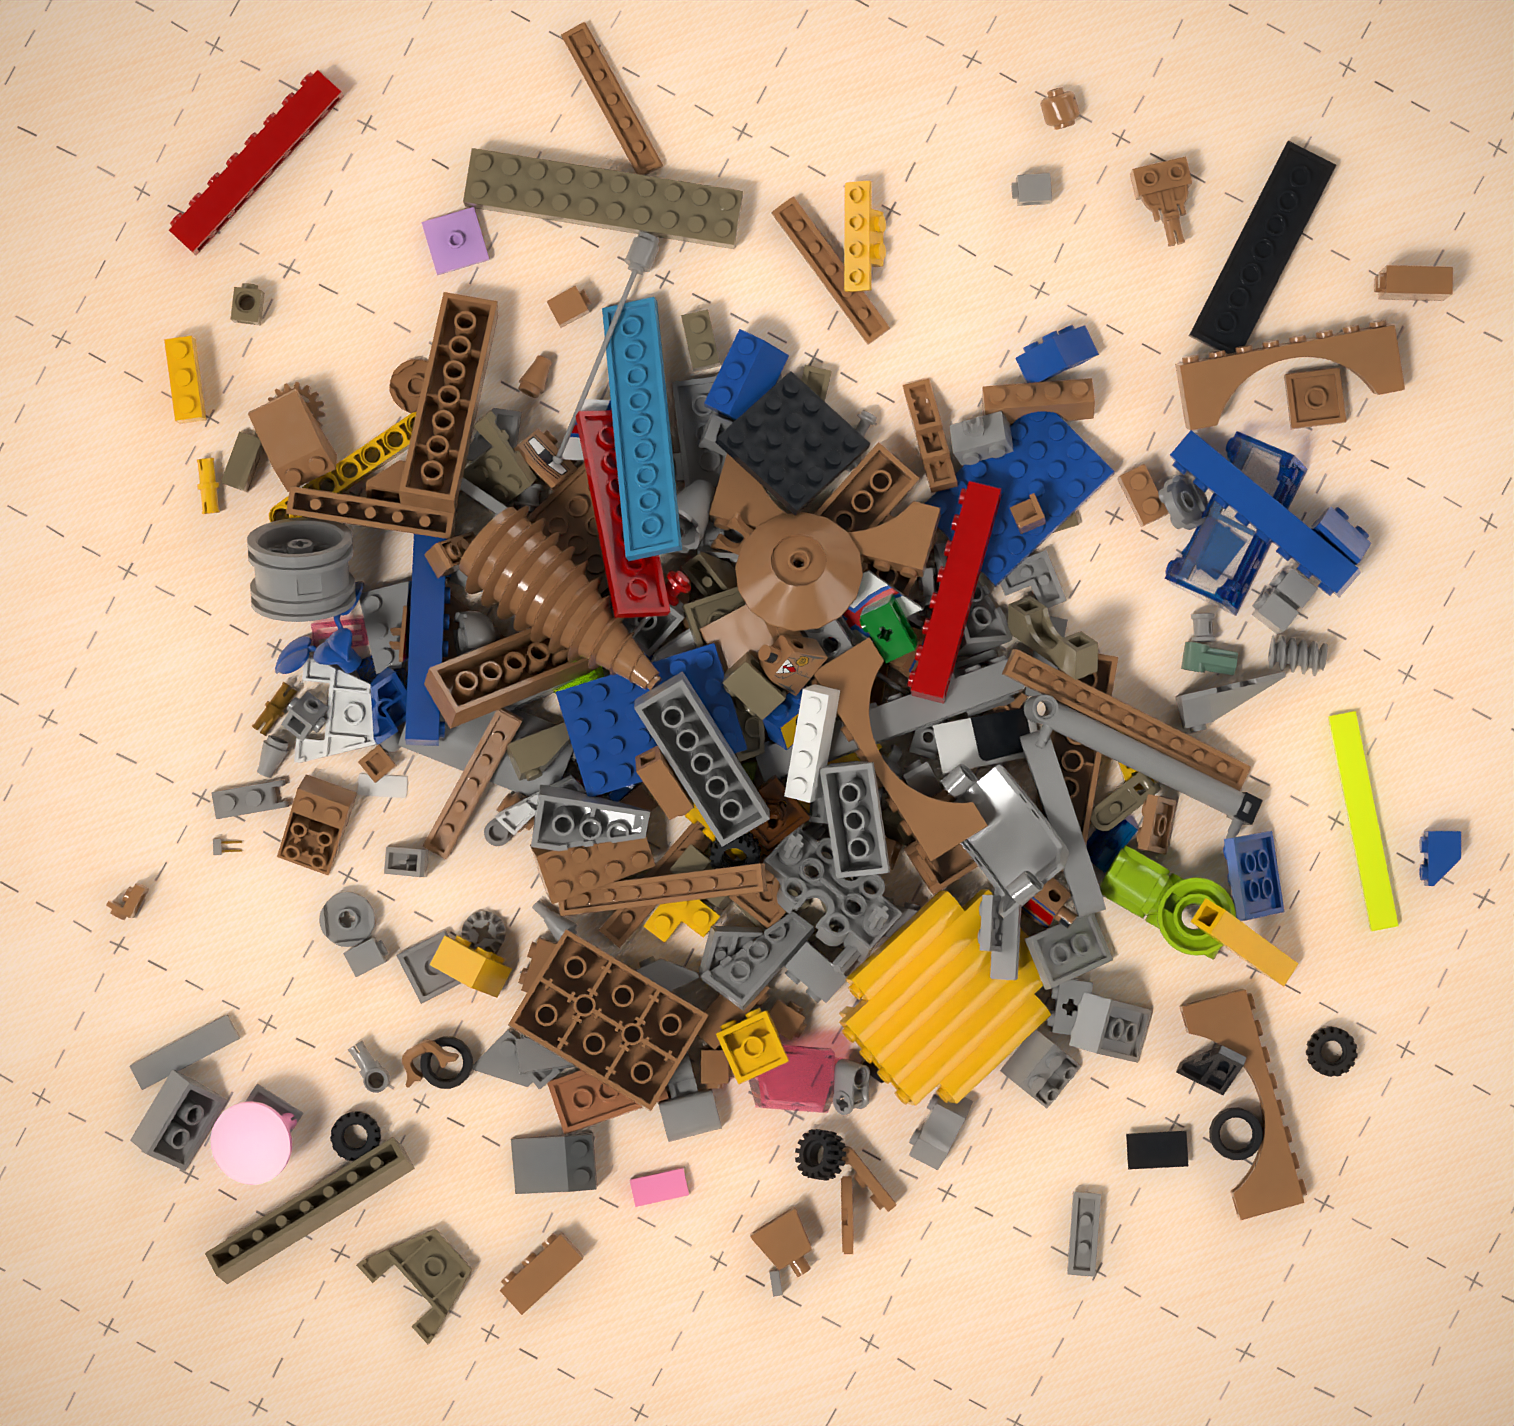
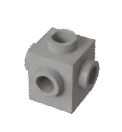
M307 691L300 699L295 697L286 709L289 712L281 725L301 741H304L312 731L318 733L327 721L324 716L329 707Z

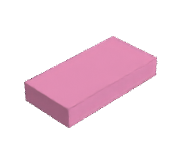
M684 1168L630 1179L635 1207L689 1195Z

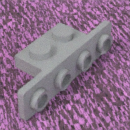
M995 889L994 895H982V901L979 906L981 929L978 932V943L980 944L981 951H991V979L1017 980L1021 905L1005 918H1002L999 914L1001 896Z

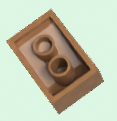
M297 389L248 412V416L269 461L287 492L290 491V486L300 487L336 469L337 454Z
M747 604L699 629L707 645L716 644L724 673L747 651L760 661L758 656L760 648L763 645L772 646L780 635L787 634L802 637L800 631H791L769 625L751 612Z

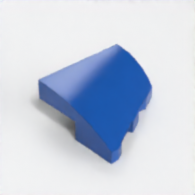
M389 667L379 673L370 685L373 738L377 745L397 733V727L406 722L407 691L396 672Z

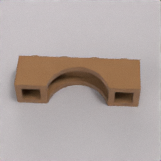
M1092 378L982 387L983 416L1002 411L1010 425L1023 415L1040 411L1057 413L1064 417L1066 421L1094 419L1095 398Z

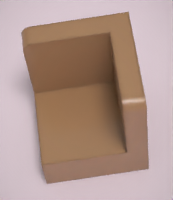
M1035 493L1029 495L1030 499L1010 507L1020 534L1046 524Z

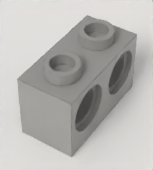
M843 616L819 629L801 631L802 634H807L809 638L817 640L828 657L825 663L853 648L857 640ZM833 637L838 641V644L830 645L826 642L825 638Z

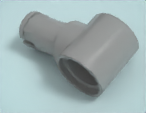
M362 1040L355 1044L356 1047L352 1046L349 1048L348 1052H350L361 1069L359 1073L363 1078L365 1088L370 1092L379 1093L388 1087L390 1075L385 1068H382L378 1060L374 1061ZM378 1072L382 1074L384 1083L381 1087H375L371 1084L370 1076L372 1073Z

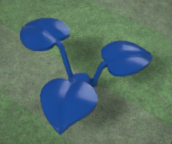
M363 581L355 582L356 601L354 605L346 612L334 616L338 630L333 632L318 647L311 645L312 639L308 636L299 637L290 642L277 659L275 666L276 674H289L298 670L308 660L310 652H314L313 659L316 663L323 665L337 664L345 673H351L360 666L362 658L351 647L353 644L352 632L348 628H343L340 617L341 615L349 614L357 605L363 590Z

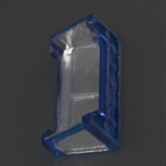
M1236 431L1234 437L1229 439L1225 448L1229 462L1286 509H1289L1308 469L1295 455ZM1213 494L1202 515V518L1206 517L1204 523L1196 527L1182 558L1177 557L1168 563L1164 579L1173 586L1236 616L1272 542L1264 543L1255 535L1257 532L1256 528L1251 524L1247 527L1241 524L1234 517L1236 512L1230 507L1226 510L1213 500L1216 496Z

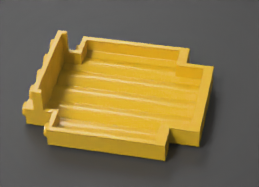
M981 889L963 907L948 891H939L845 978L850 984L848 987L849 991L858 1000L862 998V1001L855 1007L846 1006L839 1013L842 1017L839 1023L844 1028L842 1033L850 1042L853 1043L855 1041L859 1045L861 1056L868 1063L871 1064L873 1062L877 1066L879 1077L886 1084L891 1083L897 1090L894 1094L905 1105L908 1103L916 1106L935 1087L938 1088L936 1093L944 1102L958 1104L1052 1015L1035 995L1043 986V983L1025 942V938L1029 936L1021 927L1018 979L1000 980L990 978L991 951H981L980 944L978 943V932L981 929L979 906L982 901V895H993L988 889Z

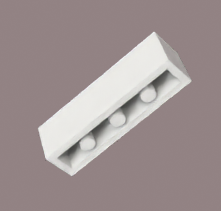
M816 684L803 689L785 797L809 803L822 797L823 788L820 768L827 766L840 690Z

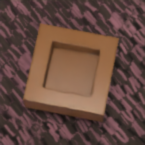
M380 744L358 761L374 783H377L397 766Z

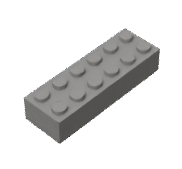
M683 671L635 699L634 709L722 847L770 819L768 806Z

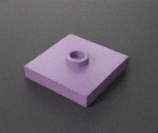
M474 207L421 222L437 276L490 260Z

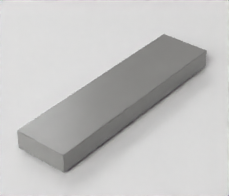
M227 1014L129 1067L141 1090H144L168 1077L172 1069L178 1072L239 1040L240 1037Z

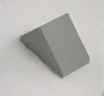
M386 847L384 874L427 877L429 850Z

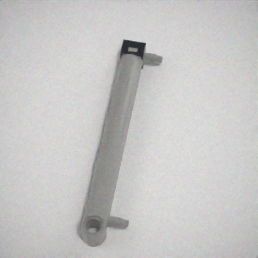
M1050 695L1032 696L1025 702L1024 714L1031 722L1042 724L1037 737L1038 740L1035 744L1036 747L1044 748L1052 730L1069 737L1226 814V817L1232 820L1226 839L1236 837L1242 825H1253L1262 804V799L1248 792L1234 789L1057 702ZM1039 702L1045 705L1046 710L1043 716L1037 712Z

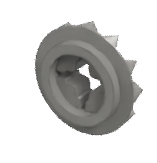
M479 911L466 919L461 934L463 938L471 942L470 948L476 950L478 946L494 953L502 946L506 930L504 923L496 914L488 911ZM489 922L488 933L494 937V940L484 938L478 944L479 934L473 929V926L483 928Z

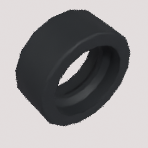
M443 1036L433 1040L440 1047L447 1046L456 1049L462 1056L463 1067L456 1077L443 1079L432 1071L431 1057L433 1053L425 1052L420 1058V1068L424 1078L431 1085L439 1089H452L460 1086L472 1071L473 1056L470 1048L462 1040L455 1037Z
M1239 1107L1227 1108L1219 1112L1212 1120L1209 1128V1138L1213 1148L1221 1156L1230 1160H1244L1253 1156L1260 1148L1263 1140V1129L1259 1120L1251 1112ZM1231 1118L1244 1119L1252 1129L1251 1141L1243 1149H1229L1220 1139L1222 1125Z

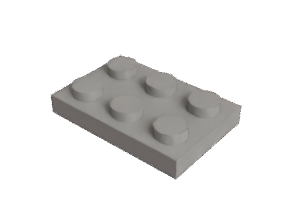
M1095 914L1082 918L1077 917L1068 929L1059 923L1025 938L1045 990L1054 988L1113 961Z

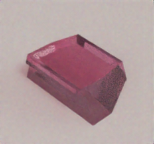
M783 1045L790 1061L749 1080L756 1108L828 1113L834 1096V1068L836 1063L843 1058L835 1057V1052L831 1048Z

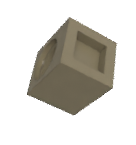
M242 283L241 287H234L230 318L234 323L261 326L265 293L258 289V285ZM246 297H253L255 300V304L250 310H243L241 308V302Z

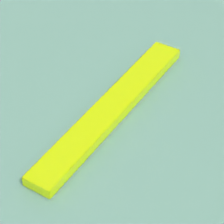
M1356 711L1328 716L1370 931L1398 927Z

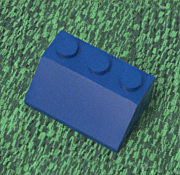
M739 329L704 402V407L736 421L776 385L789 355L765 340Z

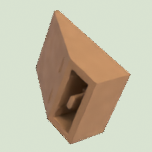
M306 774L297 788L277 857L329 875L348 824L357 792Z

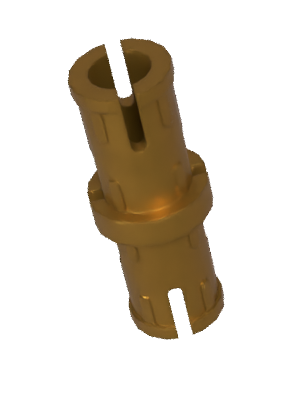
M285 682L282 683L272 700L265 703L266 708L252 725L254 729L258 730L263 722H266L260 731L264 736H267V733L278 717H282L285 714L283 710L298 692L291 688L287 695L284 696V693L290 686Z

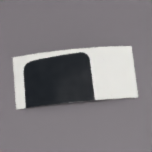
M1024 708L933 725L943 774L950 773L959 764H964L970 769L1026 758L1020 736L1038 731L1037 724L1031 722L1025 716Z

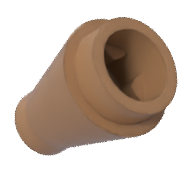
M537 355L535 361L519 380L520 386L518 389L530 397L538 398L540 394L544 393L552 362L543 356Z

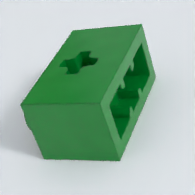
M893 594L863 608L860 615L861 627L865 633L870 634L874 646L883 657L885 663L916 649L919 640Z

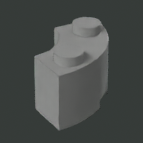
M933 1094L927 1105V1109L930 1112L921 1130L916 1128L909 1140V1143L913 1145L909 1156L938 1171L966 1120L973 1101L964 1097L958 1104L946 1103L938 1095Z

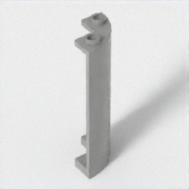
M514 709L510 712L523 718V721L510 743L556 726V724ZM440 712V721L445 722V738H439V746L406 745L405 724L398 746L464 771L491 719L486 714L450 729ZM571 742L552 764L542 772L543 775L532 781H527V778L521 781L518 780L508 754L505 752L489 782L514 792H520L529 797L539 792L540 785L550 786L563 779L569 761L576 760Z

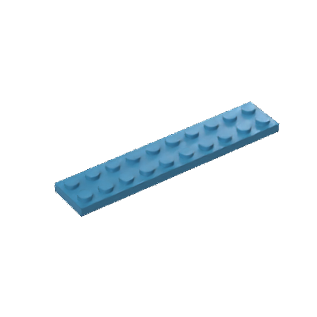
M650 297L624 304L606 348L625 555L629 561L682 550L658 304L655 297ZM618 305L602 308L605 336Z

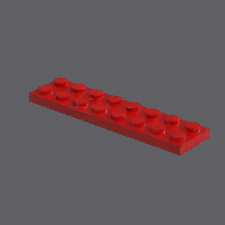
M612 410L578 411L575 417L615 618L667 616L671 611L660 556L656 555L629 561L625 555Z

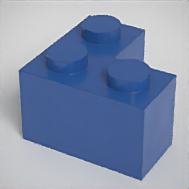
M1073 325L1061 329L1058 333L1054 331L1043 336V343L1041 344L1036 341L1023 348L1025 353L1015 359L1026 382L1035 383L1045 382L1063 371L1087 362L1098 356L1099 353L1085 325L1076 329Z

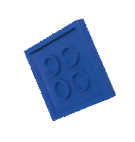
M1266 831L1224 839L1223 853L1227 860L1229 871L1227 879L1232 891L1236 918L1240 921H1246L1285 912L1273 832Z

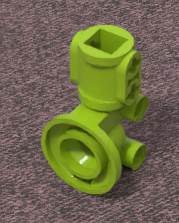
M1126 845L1124 848H1121L1099 885L1102 896L1142 919L1144 916H1147L1145 921L1160 929L1166 942L1177 951L1188 955H1205L1214 960L1223 945L1200 928L1191 929L1184 925L1182 912L1190 904L1201 906L1206 898L1236 917L1233 901L1226 890L1219 884L1205 878L1183 879L1174 873L1169 875L1170 870Z

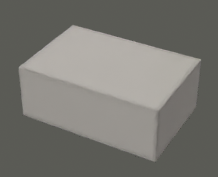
M779 1269L769 1270L773 1297L783 1295Z

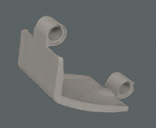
M959 764L940 781L948 793L956 798L952 803L973 802L988 825L962 842L961 845L1001 896L999 914L1002 918H1005L1019 905L1023 906L1043 889L1045 883L1065 867L1069 856L1066 845L1029 796L1001 764L994 766L980 779L967 766Z

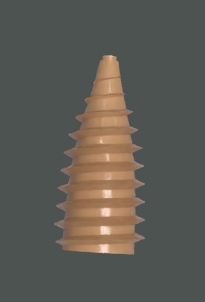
M529 506L519 510L509 507L496 515L478 533L459 563V570L468 577L465 586L468 594H476L483 591L481 603L484 607H490L499 603L497 609L499 619H507L516 615L513 624L516 631H524L533 627L530 637L533 643L542 642L550 638L548 646L550 653H558L566 648L569 649L567 658L570 663L586 658L589 660V669H596L602 666L610 670V675L618 674L628 679L630 683H635L645 690H652L659 685L662 680L659 677L660 673L633 639L635 632H628L622 622L624 618H615L611 607V595L602 597L598 589L603 577L601 576L591 581L588 580L585 573L589 561L575 566L571 561L575 546L561 551L557 547L560 532H556L548 537L542 533L546 522L545 518L531 523L526 518Z

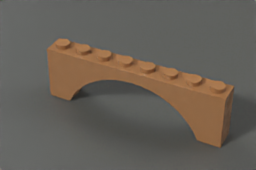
M1386 320L1370 322V327L1360 329L1359 325L1343 327L1342 333L1333 334L1332 330L1316 332V337L1306 339L1305 335L1290 337V342L1279 344V340L1263 342V347L1252 349V345L1236 347V352L1225 354V350L1210 352L1209 358L1199 359L1198 355L1183 357L1182 363L1175 364L1185 427L1188 430H1196L1217 426L1229 398L1247 378L1268 365L1291 358L1315 357L1338 363L1357 375L1373 394L1381 395L1405 390L1395 325L1386 324Z
M727 454L709 512L710 521L714 523V526L729 530L730 528L727 527V524L733 518L735 512H738L744 523L752 530H755L757 526L770 519L786 514L772 501L763 486ZM913 501L902 513L884 524L867 530L848 532L860 552L861 564L863 562L873 564L874 568L881 571H889V569L900 571L902 576L908 578L923 577L940 519V508Z
M867 638L820 667L813 675L814 679L811 681V684L840 690L836 717H839L844 725L840 730L848 742L853 740L858 747L855 753L860 761L874 762L878 789L883 787L888 797L885 798L887 805L893 813L898 811L903 820L899 823L906 835L910 836L912 834L918 843L914 847L921 859L927 858L929 862H932L988 825L973 802L951 803L925 796L899 779L882 758L874 741L870 726L869 701L874 679L884 660L871 639Z
M1239 989L1179 1006L1187 1033L1210 1039L1247 1057L1243 1067L1250 1076L1259 1097L1263 1140L1247 1174L1230 1191L1238 1219L1244 1220L1305 1203L1303 1196L1307 1195L1303 1179L1298 1180L1295 1170L1300 1168L1296 1153L1290 1152L1288 1144L1292 1142L1291 1133L1288 1126H1283L1281 1116L1285 1115L1281 1099L1276 1100L1274 1089L1278 1088L1274 1073H1269L1266 1063L1270 1062L1269 1053L1266 1046L1261 1047L1259 1036L1263 1035L1259 1020H1254L1251 1011L1255 1009L1252 994H1247L1245 989Z

